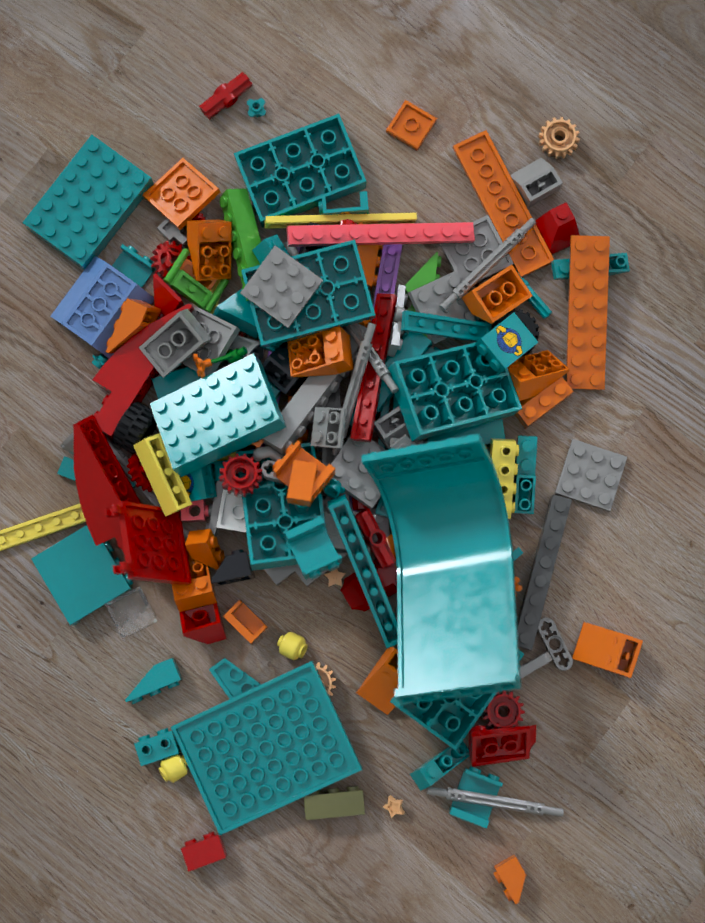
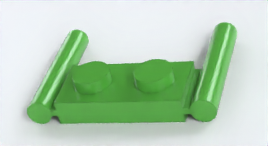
M184 248L163 281L194 305L210 313L229 281L228 279H222L212 294L209 289L185 271L180 270V267L190 253L187 248Z

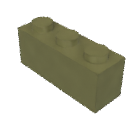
M348 786L347 790L339 791V788H328L327 792L320 793L318 790L304 797L306 820L365 814L363 789H359V786Z

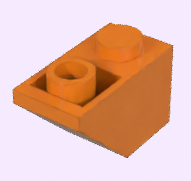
M212 530L189 531L185 546L191 558L218 570L225 559V554L221 550L218 539L214 536Z
M512 855L495 865L496 872L493 874L498 883L503 882L506 889L503 892L509 901L513 900L517 904L520 900L526 873L516 856Z

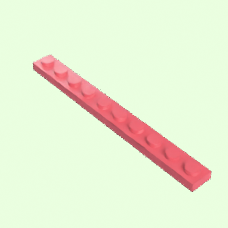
M473 222L287 226L286 228L288 247L332 246L355 240L356 245L473 243L475 241Z

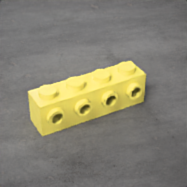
M160 433L145 438L133 445L165 517L192 505L180 476L172 469Z
M491 438L490 457L501 484L508 519H511V513H515V502H512L513 494H516L514 475L518 473V464H515V456L519 455V445H516L514 439Z

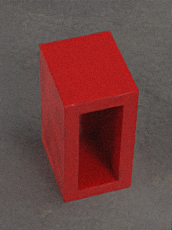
M213 831L203 835L204 839L196 841L194 838L184 842L185 846L181 848V852L188 872L228 856L219 833L215 834Z

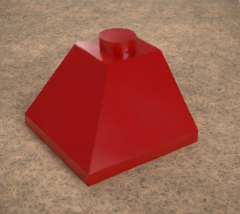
M567 202L549 210L535 220L536 226L552 255L570 247L571 235L580 236L575 217Z
M155 273L153 275L155 307L161 309L158 317L162 318L185 306V304Z
M218 603L179 612L184 637L205 644L227 639Z

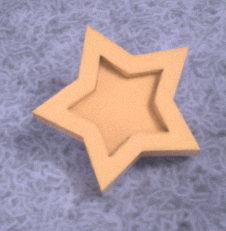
M337 569L325 573L324 575L329 580L328 587L335 584L342 587L341 579L346 573L339 572Z
M390 795L388 803L383 808L389 811L391 818L395 814L403 815L405 813L402 808L403 800H396Z

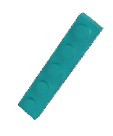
M407 310L402 311L401 331L477 342L491 331L492 326L490 323Z

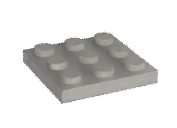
M489 215L473 222L475 236L473 243H439L453 272L457 270L462 281L503 243ZM509 253L477 283L501 272L511 264L514 265Z
M274 246L240 294L289 329L321 285L323 279L280 248Z
M457 270L408 292L416 312L480 322L479 318L470 312L462 298L456 300L446 311L440 308V305L452 294L451 291L462 282ZM426 334L427 338L432 341V345L448 338Z
M196 306L192 314L212 339L195 354L202 360L209 358L212 360L225 356L240 329ZM192 356L182 363L197 372L198 369ZM221 361L206 367L204 370L205 376L214 373Z
M350 434L343 444V448L339 450L330 464L335 467L333 479L341 483L347 494L367 508L372 509L381 494L362 463V455L387 450L373 440L371 442L352 441Z
M572 439L554 494L610 512L627 456Z

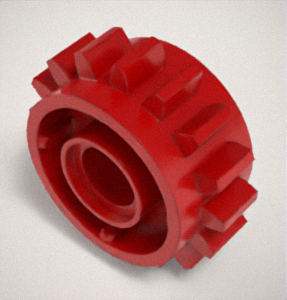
M236 454V457L233 458L229 456V461L223 462L224 468L219 470L220 474H222L219 476V479L223 482V489L228 488V494L233 492L235 497H238L239 494H242L243 497H246L247 493L253 494V489L259 488L258 482H262V477L259 476L262 474V469H258L260 467L259 462L254 463V457L248 458L246 454L243 456ZM243 472L246 476L244 478H237L236 474Z
M502 691L501 694L497 692L483 711L486 712L483 719L489 720L487 726L493 724V729L498 727H518L517 722L524 720L520 716L525 713V711L521 710L524 703H518L520 697H512V691L508 695L506 691ZM502 705L508 708V714L504 717L498 714V709Z

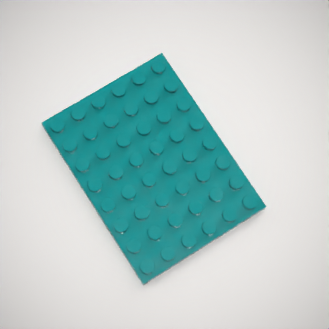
M313 660L171 726L172 732L219 835L363 769Z

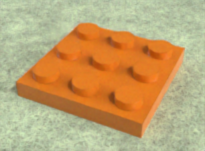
M182 158L142 196L176 228L181 230L187 224V221H191L221 192L210 180L187 160Z

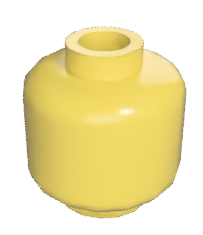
M294 632L281 635L277 643L279 653L291 660L302 658L308 648L305 638Z
M176 754L161 760L158 770L166 782L175 783L187 775L188 765L183 755L180 757Z

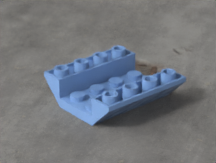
M94 256L51 314V317L103 355L110 358L114 353L106 352V344L115 330L114 324L121 315V306L124 301L129 298L142 300L152 305L154 297L110 264Z

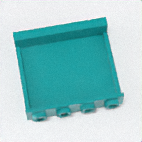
M87 525L31 558L68 623L72 626L125 592L133 590L131 586L133 581L128 579L127 574H114L113 565L119 566L121 561L118 557L114 558L111 553L114 549L109 541L96 546Z

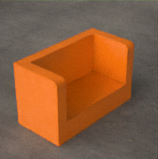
M300 460L293 461L287 503L311 507L315 475L318 469L317 463Z
M238 600L223 616L250 644L268 628L241 600Z

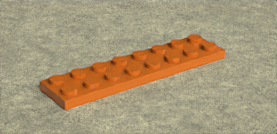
M487 130L453 145V150L486 214L489 215L502 242H504L532 216ZM536 224L508 252L514 263L515 270L518 271L521 277L551 264V261L554 260Z
M571 235L566 360L569 372L566 373V382L571 389L605 390L610 236Z

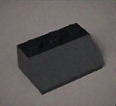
M243 549L231 551V555L226 556L211 579L212 583L216 586L254 579L255 574L254 571H251L249 553L244 552Z

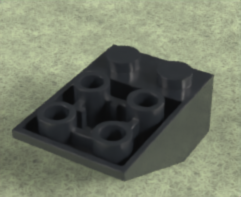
M288 342L282 343L262 364L268 380L284 394L291 397L296 394L308 378L291 377Z

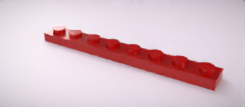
M377 293L374 306L375 318L372 319V323L376 324L371 343L385 364L397 296L395 294ZM369 360L367 361L358 393L350 436L352 441L371 442L382 380Z

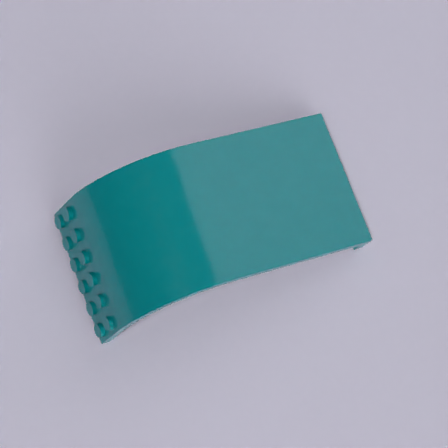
M470 434L466 437L449 438L438 442L432 441L427 444L410 445L405 448H393L388 451L371 452L362 455V463L378 487L384 501L395 548L398 627V689H395V698L400 704L521 689L514 562L510 526L501 484L494 463L480 435Z

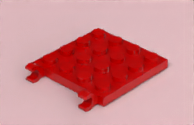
M120 501L117 505L112 504L111 509H104L105 517L119 516L125 562H120L119 566L113 565L114 574L127 573L128 579L177 585H189L192 583L180 511L165 517L162 508L159 506Z

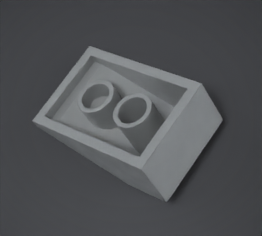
M188 309L179 311L144 342L139 349L164 378L199 351L212 338Z

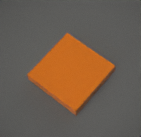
M405 100L386 129V133L418 151L436 123L437 118Z

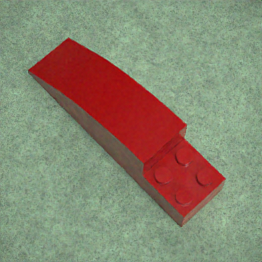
M188 303L147 325L123 344L92 379L98 387L110 393V395L107 394L103 399L101 410L96 411L93 415L103 434L113 439L116 426L125 411L135 402L141 403L153 385L152 378L159 375V372L139 347L179 311L188 309L192 313L194 310L193 305Z
M92 414L74 424V474L83 515L95 545L97 546L115 537L118 547L124 553L119 516L105 517L104 509H111L112 504L117 505L120 501L140 504L141 502Z

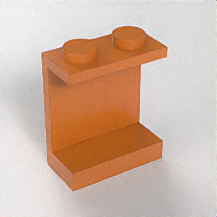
M297 440L294 445H289L285 451L286 455L282 460L278 459L273 465V475L289 487L294 460L317 463L318 469L315 475L311 502H313L335 475V467L330 464L326 466L301 448V442Z

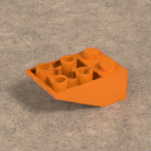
M221 219L187 221V243L196 281L231 279L232 222Z
M127 298L121 306V315L114 324L115 330L113 335L107 341L106 352L115 353L132 336L156 321L161 309L142 300Z
M341 326L288 342L291 377L337 375L353 370L350 335Z
M549 350L520 357L507 367L519 401L535 397L569 372V368Z
M187 548L192 583L189 585L172 584L174 601L179 612L217 603L209 566L192 559Z
M583 622L572 659L626 678H631L643 640Z
M393 646L386 649L356 692L386 715L396 707L390 700L395 695V689H398V650Z

